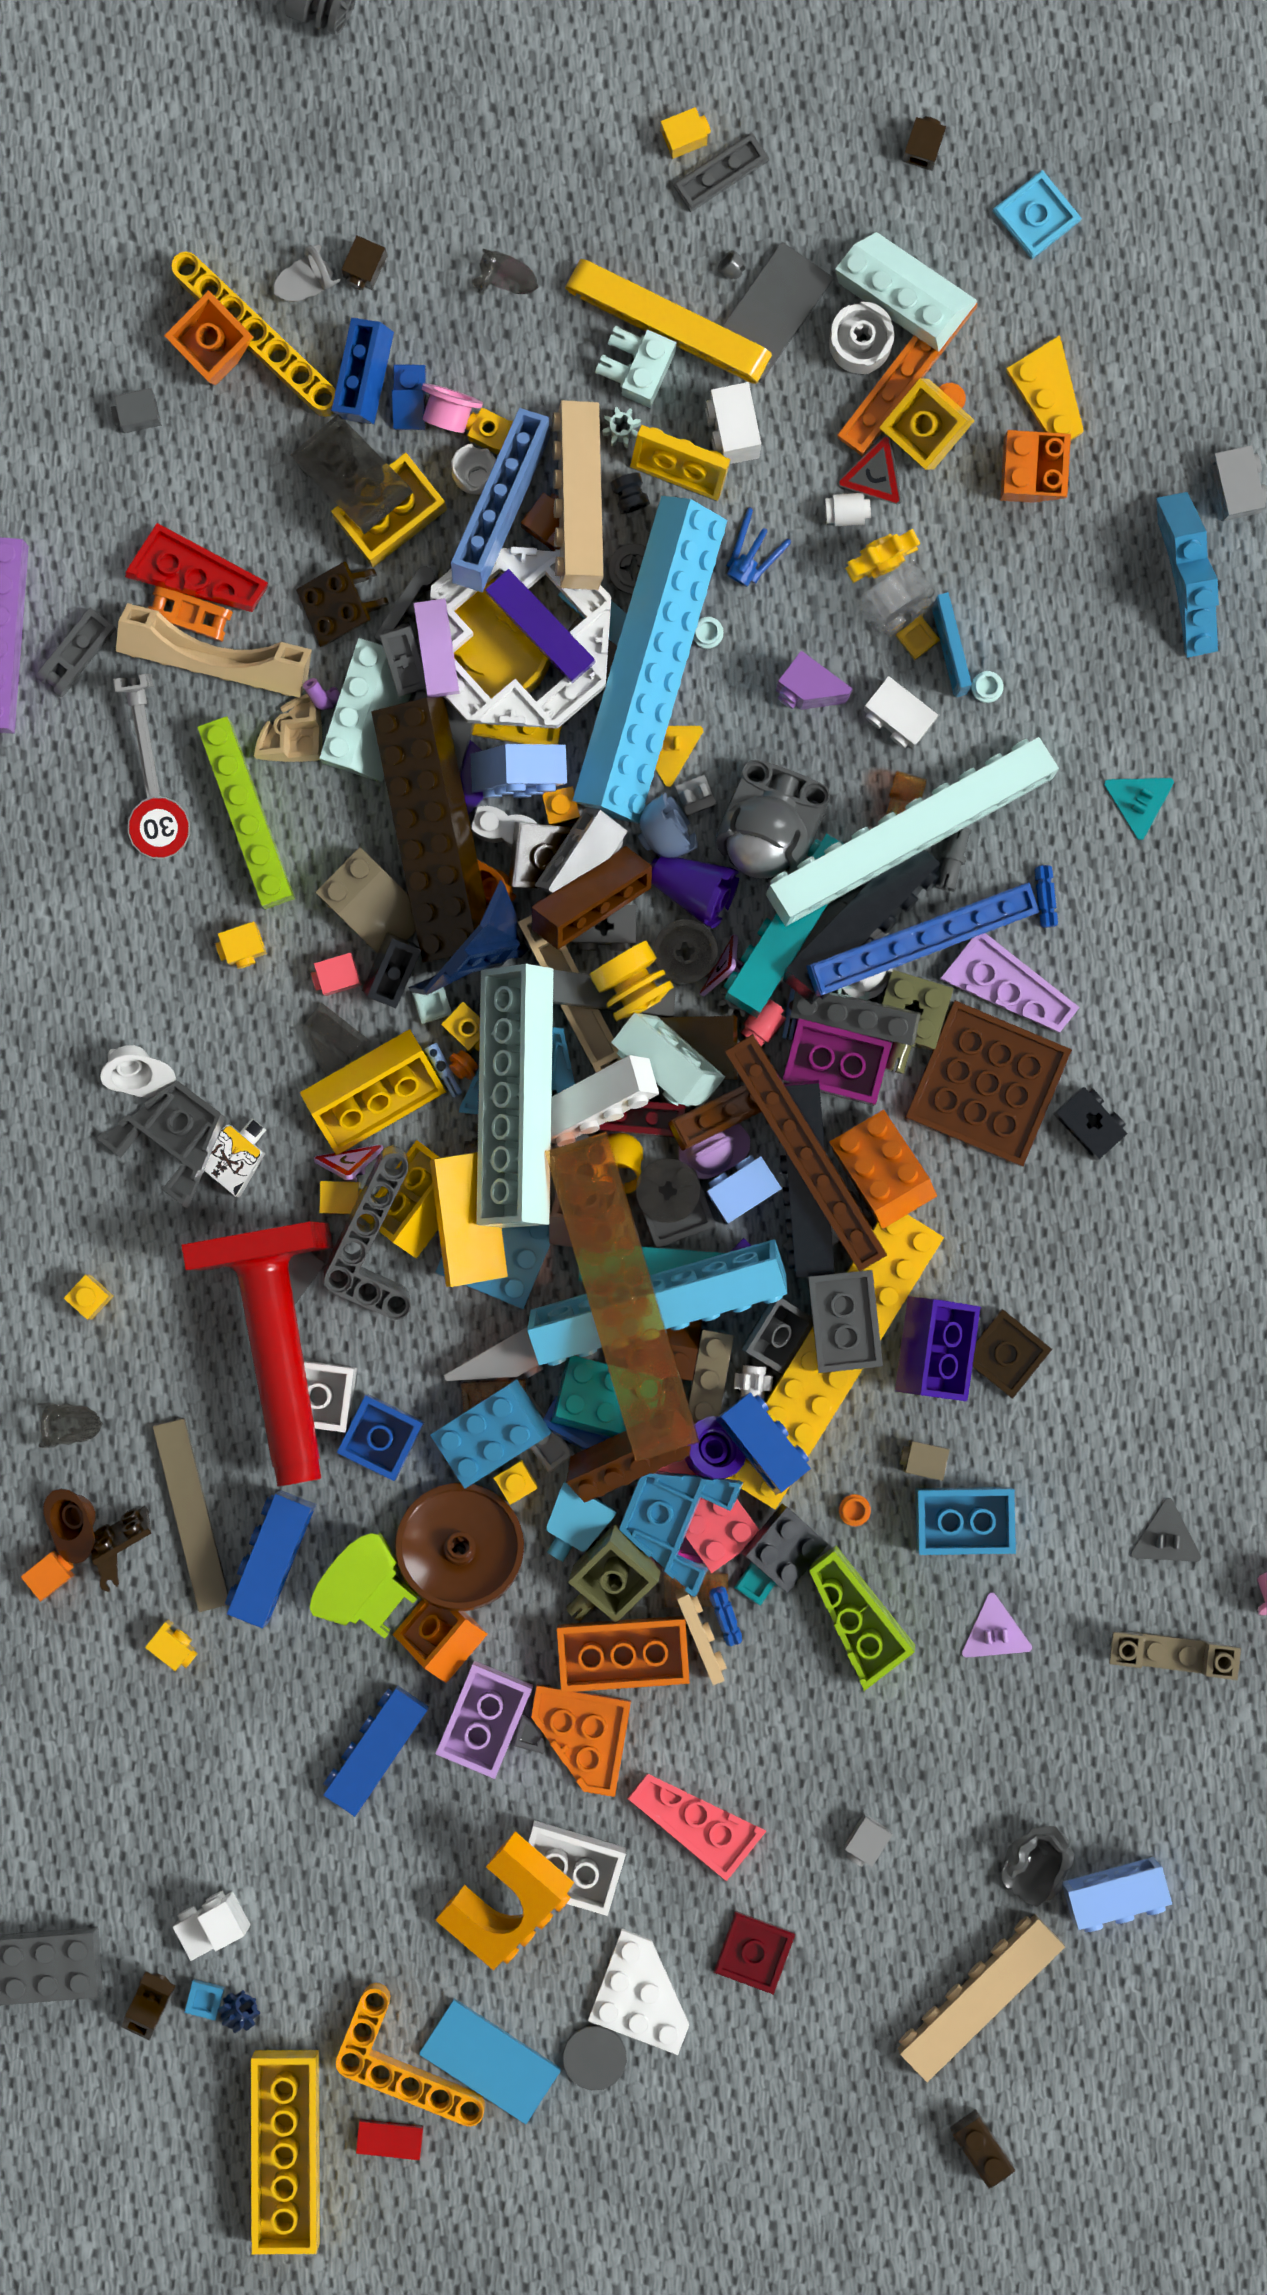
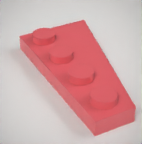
M650 1774L645 1775L627 1798L724 1881H728L766 1833V1830Z

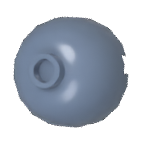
M663 793L646 805L640 816L639 824L642 833L638 837L647 851L653 849L659 856L678 858L697 848L698 841L695 832L691 835L688 833L687 825L691 823L671 796L667 798V793Z

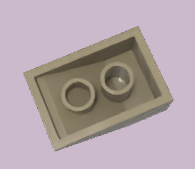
M361 847L315 892L377 954L386 933L408 940L416 932L409 895Z

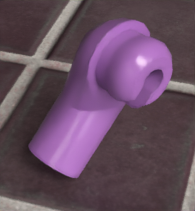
M311 678L303 684L304 690L315 707L321 710L335 708L334 705L337 704L340 692L336 687H332L328 691L323 690L316 678Z

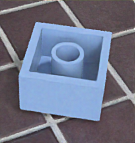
M750 1155L736 1164V1173L727 1177L724 1172L708 1183L711 1189L706 1194L726 1224L782 1189L761 1156L755 1160Z

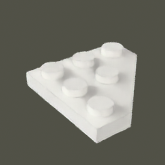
M622 1929L588 2021L678 2055L689 2027V2021L681 2007L653 1941Z

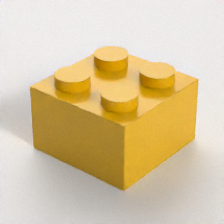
M920 378L879 428L925 470H931L937 467L975 420L930 379Z

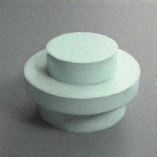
M713 617L700 618L693 637L694 642L704 649H711L719 645L724 633L721 623Z
M984 671L973 679L971 690L978 701L992 703L1001 696L1003 682L996 673Z

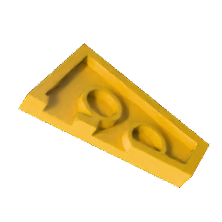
M1059 335L1006 368V372L1043 431L1071 434L1072 441L1083 434L1084 430Z

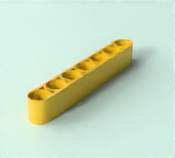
M191 252L177 254L172 260L171 267L178 283L197 301L203 296L202 294L206 287L216 286L218 292L214 296L227 309L232 307L241 309L236 319L249 332L253 329L264 331L263 336L259 340L251 341L247 349L316 414L323 417L334 414L331 409L336 391L335 388L196 255ZM191 264L195 266L192 274L188 276L180 274V270L184 265ZM282 350L286 352V357L283 361L273 362L270 360L272 353ZM298 372L309 374V379L305 383L296 384L293 382V378ZM323 393L332 396L331 402L325 406L316 404L317 397Z
M579 260L565 286V289L572 295L576 296V294L581 295L580 299L644 331L648 329L676 342V347L747 382L758 383L772 356L771 352L761 345L588 260Z

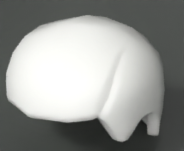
M467 444L456 450L451 460L452 478L457 487L466 493L481 495L496 462V458L490 453L489 449L476 448L472 444Z

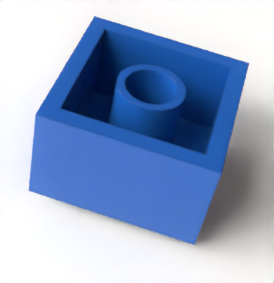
M366 1394L337 1453L395 1481L425 1422L378 1398Z

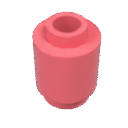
M769 999L758 1018L749 1015L743 1023L745 1027L741 1034L746 1038L754 1034L762 1047L765 1042H770L786 1020L782 1016L785 1010Z

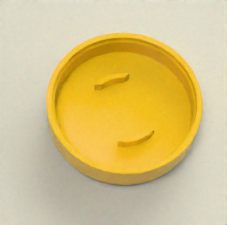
M497 578L491 579L485 585L483 592L477 591L455 610V613L473 631L474 636L454 652V659L491 699L514 679L530 694L544 679L551 664V661L486 594L485 589Z

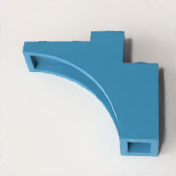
M1188 492L1156 498L1158 526L1167 549L1174 577L1185 654L1188 658L1218 652L1216 606L1219 605L1218 578L1208 559L1207 531Z

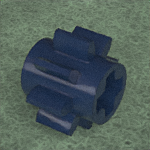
M244 1990L236 1995L230 1993L223 1998L225 2004L218 2009V2012L221 2013L223 2026L233 2029V2033H237L242 2028L247 2031L255 2025L253 2019L260 2014V2011L257 2010L256 1998L246 1995Z

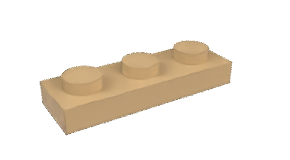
M683 1587L676 1590L675 1594L714 1686L725 1681L722 1670L727 1669L721 1652H713L710 1642L714 1641L715 1638L709 1623H701L698 1613L703 1612L697 1595L695 1597L691 1596L685 1591L686 1588Z

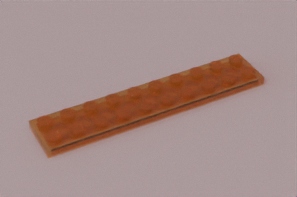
M604 1132L545 1151L635 1461L640 1462L700 1443L608 1133Z

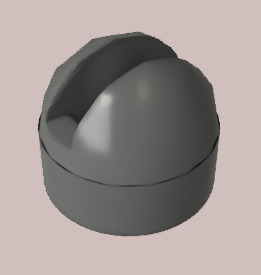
M734 250L729 251L718 265V271L730 279L739 278L742 275V271L746 268L744 259Z

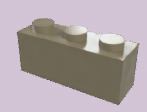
M701 1330L694 1378L685 1418L691 1426H694L696 1422L708 1416L720 1415L734 1335Z

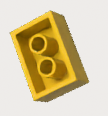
M405 452L331 510L334 520L372 568H374L443 514L447 507L440 494Z

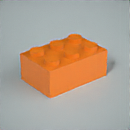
M884 1109L829 1142L838 1162L882 1229L937 1197L929 1176Z

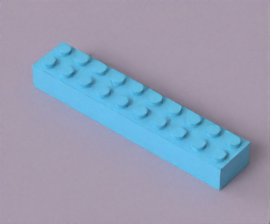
M661 496L572 800L585 807L599 809L613 819L634 823L640 822V816L645 808L647 795L654 777L659 754L663 747V740L672 716L677 692L680 688L686 661L689 657L695 630L698 626V620L728 521L692 499Z

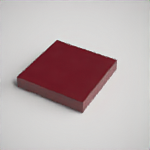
M735 1911L713 1973L774 1995L796 1934L790 1930Z

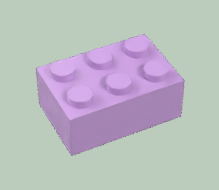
M474 1661L436 1755L495 1779L533 1685Z

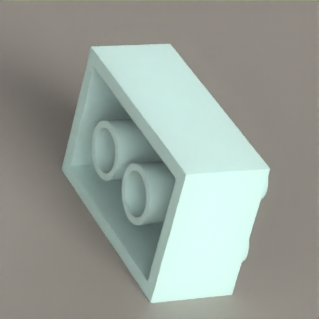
M634 1012L611 1042L619 1049L617 1054L622 1059L628 1055L649 1058L655 1081L665 1090L663 1096L677 1106L678 1104H684L688 1107L690 1105H704L725 1078L720 1071L658 1016Z

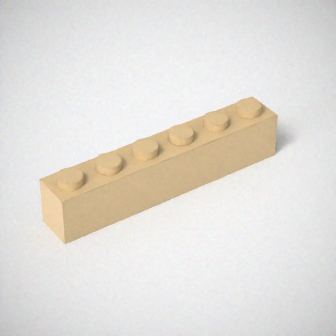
M561 400L558 412H553L552 431L557 432V441L553 442L552 457L553 460H558V470H554L553 488L558 489L559 499L555 498L554 518H559V528H555L554 545L555 547H560V557H556L555 576H560V588L599 590L603 579L599 402Z
M1036 1914L1031 1918L1026 1916L1021 1919L1014 1927L1016 1933L1008 1941L1004 1938L992 1948L991 1953L993 1956L985 1963L979 1961L968 1973L970 1978L962 1986L959 1983L954 1985L945 1995L947 2001L939 2008L933 2006L922 2018L924 2023L916 2031L913 2028L908 2030L899 2040L901 2044L898 2048L900 2055L926 2082L943 2068L1065 1948L1063 1942Z

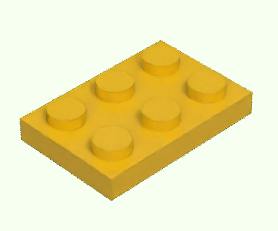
M641 425L637 434L630 467L718 501L723 490L731 459L724 457L720 452L698 447L689 440L667 435L658 428H649Z

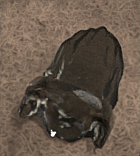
M482 250L485 254L482 255L479 263L481 275L472 280V285L478 289L477 294L484 295L490 284L515 294H529L538 288L537 278L529 266L499 251Z
M52 1402L37 1404V1406L44 1408L41 1418L42 1442L38 1445L40 1448L52 1449L58 1446V1444L69 1445L75 1442L88 1441L99 1433L103 1425L97 1413L86 1406L57 1405Z

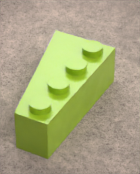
M837 1545L812 1563L809 1570L826 1609L830 1613L836 1631L846 1648L847 1655L865 1691L915 1652V1644Z

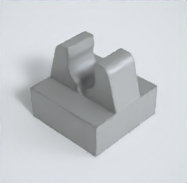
M705 775L675 786L687 817L716 805Z

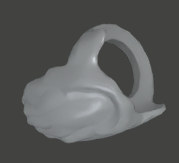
M320 245L308 246L305 249V257L303 259L295 261L289 268L280 273L274 284V294L288 302H299L316 296L321 291L331 288L340 281V279L332 280V270L328 263L323 261L319 255Z

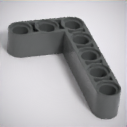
M393 1145L384 1148L379 1154L325 1265L324 1282L330 1292L390 1319L399 1320L406 1317L411 1309L410 1295L407 1288L361 1267L408 1172V1161L405 1151ZM391 1157H396L402 1161V1164L399 1168L392 1170L385 1166V1162ZM376 1186L386 1187L388 1193L383 1197L378 1198L371 1194V1190ZM363 1214H370L374 1217L373 1223L367 1226L359 1224L357 1219ZM349 1242H355L361 1247L358 1252L353 1254L347 1253L343 1248ZM341 1270L347 1274V1277L337 1282L332 1280L330 1275L334 1271ZM365 1283L373 1284L376 1287L375 1291L371 1294H363L359 1291V1288ZM394 1296L402 1297L405 1300L399 1307L390 1306L388 1301Z

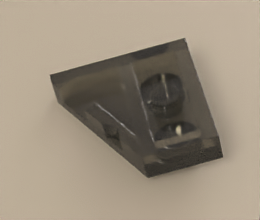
M323 1003L318 1006L302 1027L325 1077L360 1058L372 1043Z

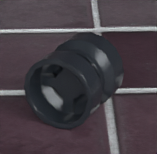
M640 473L626 474L610 482L613 493L619 495L617 505L620 514L631 513L643 509L650 504L647 494L640 489L643 484Z

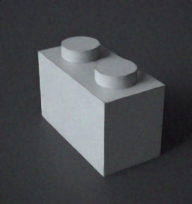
M1252 445L1215 453L1210 461L1224 521L1261 513L1266 508L1267 487L1265 484L1261 485L1258 474L1262 471L1261 460L1258 453L1254 454Z

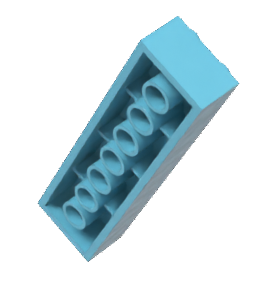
M773 1239L531 1309L527 1331L539 1366L547 1363L549 1366L563 1363L567 1357L574 1355L586 1357L594 1354L597 1349L602 1347L617 1348L623 1346L628 1340L633 1338H652L659 1333L658 1331L668 1328L680 1330L690 1324L689 1322L699 1319L711 1321L721 1315L720 1313L731 1310L735 1313L749 1309L752 1304L762 1301L766 1304L777 1302L782 1299L783 1295L787 1294L786 1272L776 1240Z

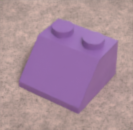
M800 651L778 680L776 692L780 694L778 699L784 705L791 709L797 706L803 710L845 704L850 697L852 688L803 651Z

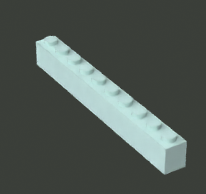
M1040 737L1030 742L1028 739L1018 742L1011 748L1012 752L1002 756L999 753L985 762L986 766L978 771L975 768L967 770L958 777L960 781L951 786L948 783L940 785L932 791L933 795L925 800L919 797L905 806L906 810L898 815L895 812L889 813L878 821V826L871 830L868 827H864L851 836V841L843 845L841 842H837L824 851L825 855L816 860L814 857L804 860L797 866L798 870L788 875L785 871L775 876L770 881L771 885L767 890L766 896L785 927L1053 779L1059 767Z

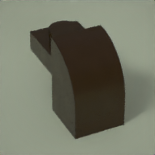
M145 1971L121 2027L150 2041L176 1985L170 1983L161 1974H151Z

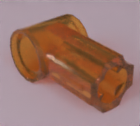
M896 771L889 793L890 802L886 815L892 812L898 815L906 810L905 806L919 797L922 798L927 779Z

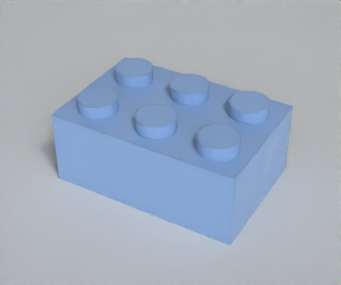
M504 744L471 754L472 792H483V798H500L502 795L512 794L513 798H530L532 795H542L544 792H555L556 786L567 784L566 745Z
M1154 1857L1066 1880L1062 1884L1071 1920L1078 1930L1084 1929L1085 1932L1100 1930L1103 1928V1923L1114 1920L1116 1924L1130 1922L1135 1919L1134 1915L1146 1912L1147 1915L1159 1914L1166 1911L1165 1906L1172 1905L1163 1868Z

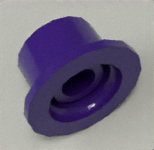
M708 1416L696 1422L692 1427L693 1435L690 1455L685 1458L688 1467L699 1476H706L711 1479H726L735 1475L741 1469L746 1457L717 1422L716 1418L718 1416Z

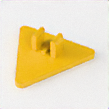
M667 727L663 747L655 768L665 786L670 787L674 783L701 737L703 727Z

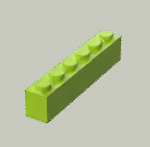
M226 716L198 726L197 728L262 907L266 910L294 900L292 888L232 722Z

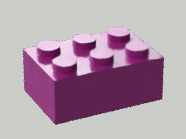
M799 1018L782 1082L819 1080L820 1092L874 1106L878 1099L892 1042Z

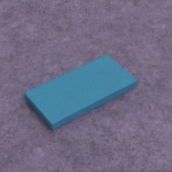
M455 1998L419 2051L420 2056L524 2124H527L561 2071L559 2066Z

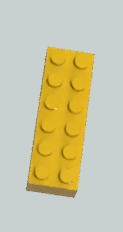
M255 2050L251 2057L252 2255L317 2254L320 2245L319 2050Z

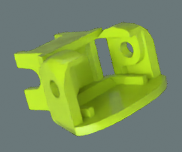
M380 1532L378 1534L369 1533L360 1536L349 1544L326 1570L313 1592L310 1610L313 1616L344 1626L349 1622L356 1624L360 1619L385 1639L389 1634L390 1628L384 1624V1621L404 1597L411 1603H414L418 1597L407 1584L396 1576L398 1569L395 1564L397 1559Z

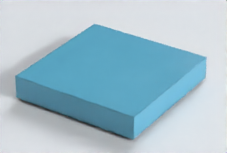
M1043 170L993 209V213L1031 259H1034L1082 219Z

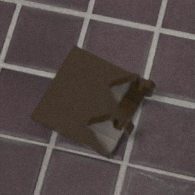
M342 562L296 589L320 647L328 645L370 621L369 612L379 610L381 606L389 605L387 597L362 603L354 584L367 581L369 577L377 576L374 568L351 573L347 562Z
M146 1506L140 1509L133 1508L124 1513L118 1522L111 1526L109 1524L103 1525L94 1532V1548L91 1552L92 1562L98 1568L100 1587L106 1592L110 1591L107 1580H111L116 1587L119 1585L117 1553L151 1534L149 1511Z

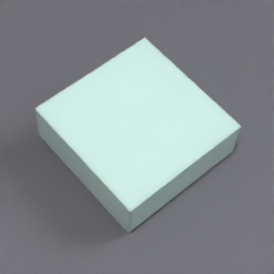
M444 987L428 995L412 993L422 1024L442 1019L452 1014Z

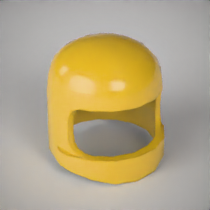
M613 1133L605 1137L598 1148L594 1176L608 1179L607 1173L610 1166L631 1168L637 1177L635 1180L625 1183L624 1194L635 1191L640 1185L642 1177L643 1147L635 1137L626 1133Z

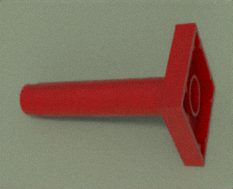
M309 1221L182 1244L186 1270H214L230 1267L237 1274L272 1467L275 1470L277 1486L321 1479L318 1460L320 1457L288 1267L293 1255L333 1248L329 1223Z

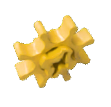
M913 529L901 536H898V534H888L866 545L860 551L861 556L848 561V566L845 569L852 583L859 581L865 576H868V578L873 576L874 579L897 569L900 564L906 561L904 557L918 550L917 546L921 543Z

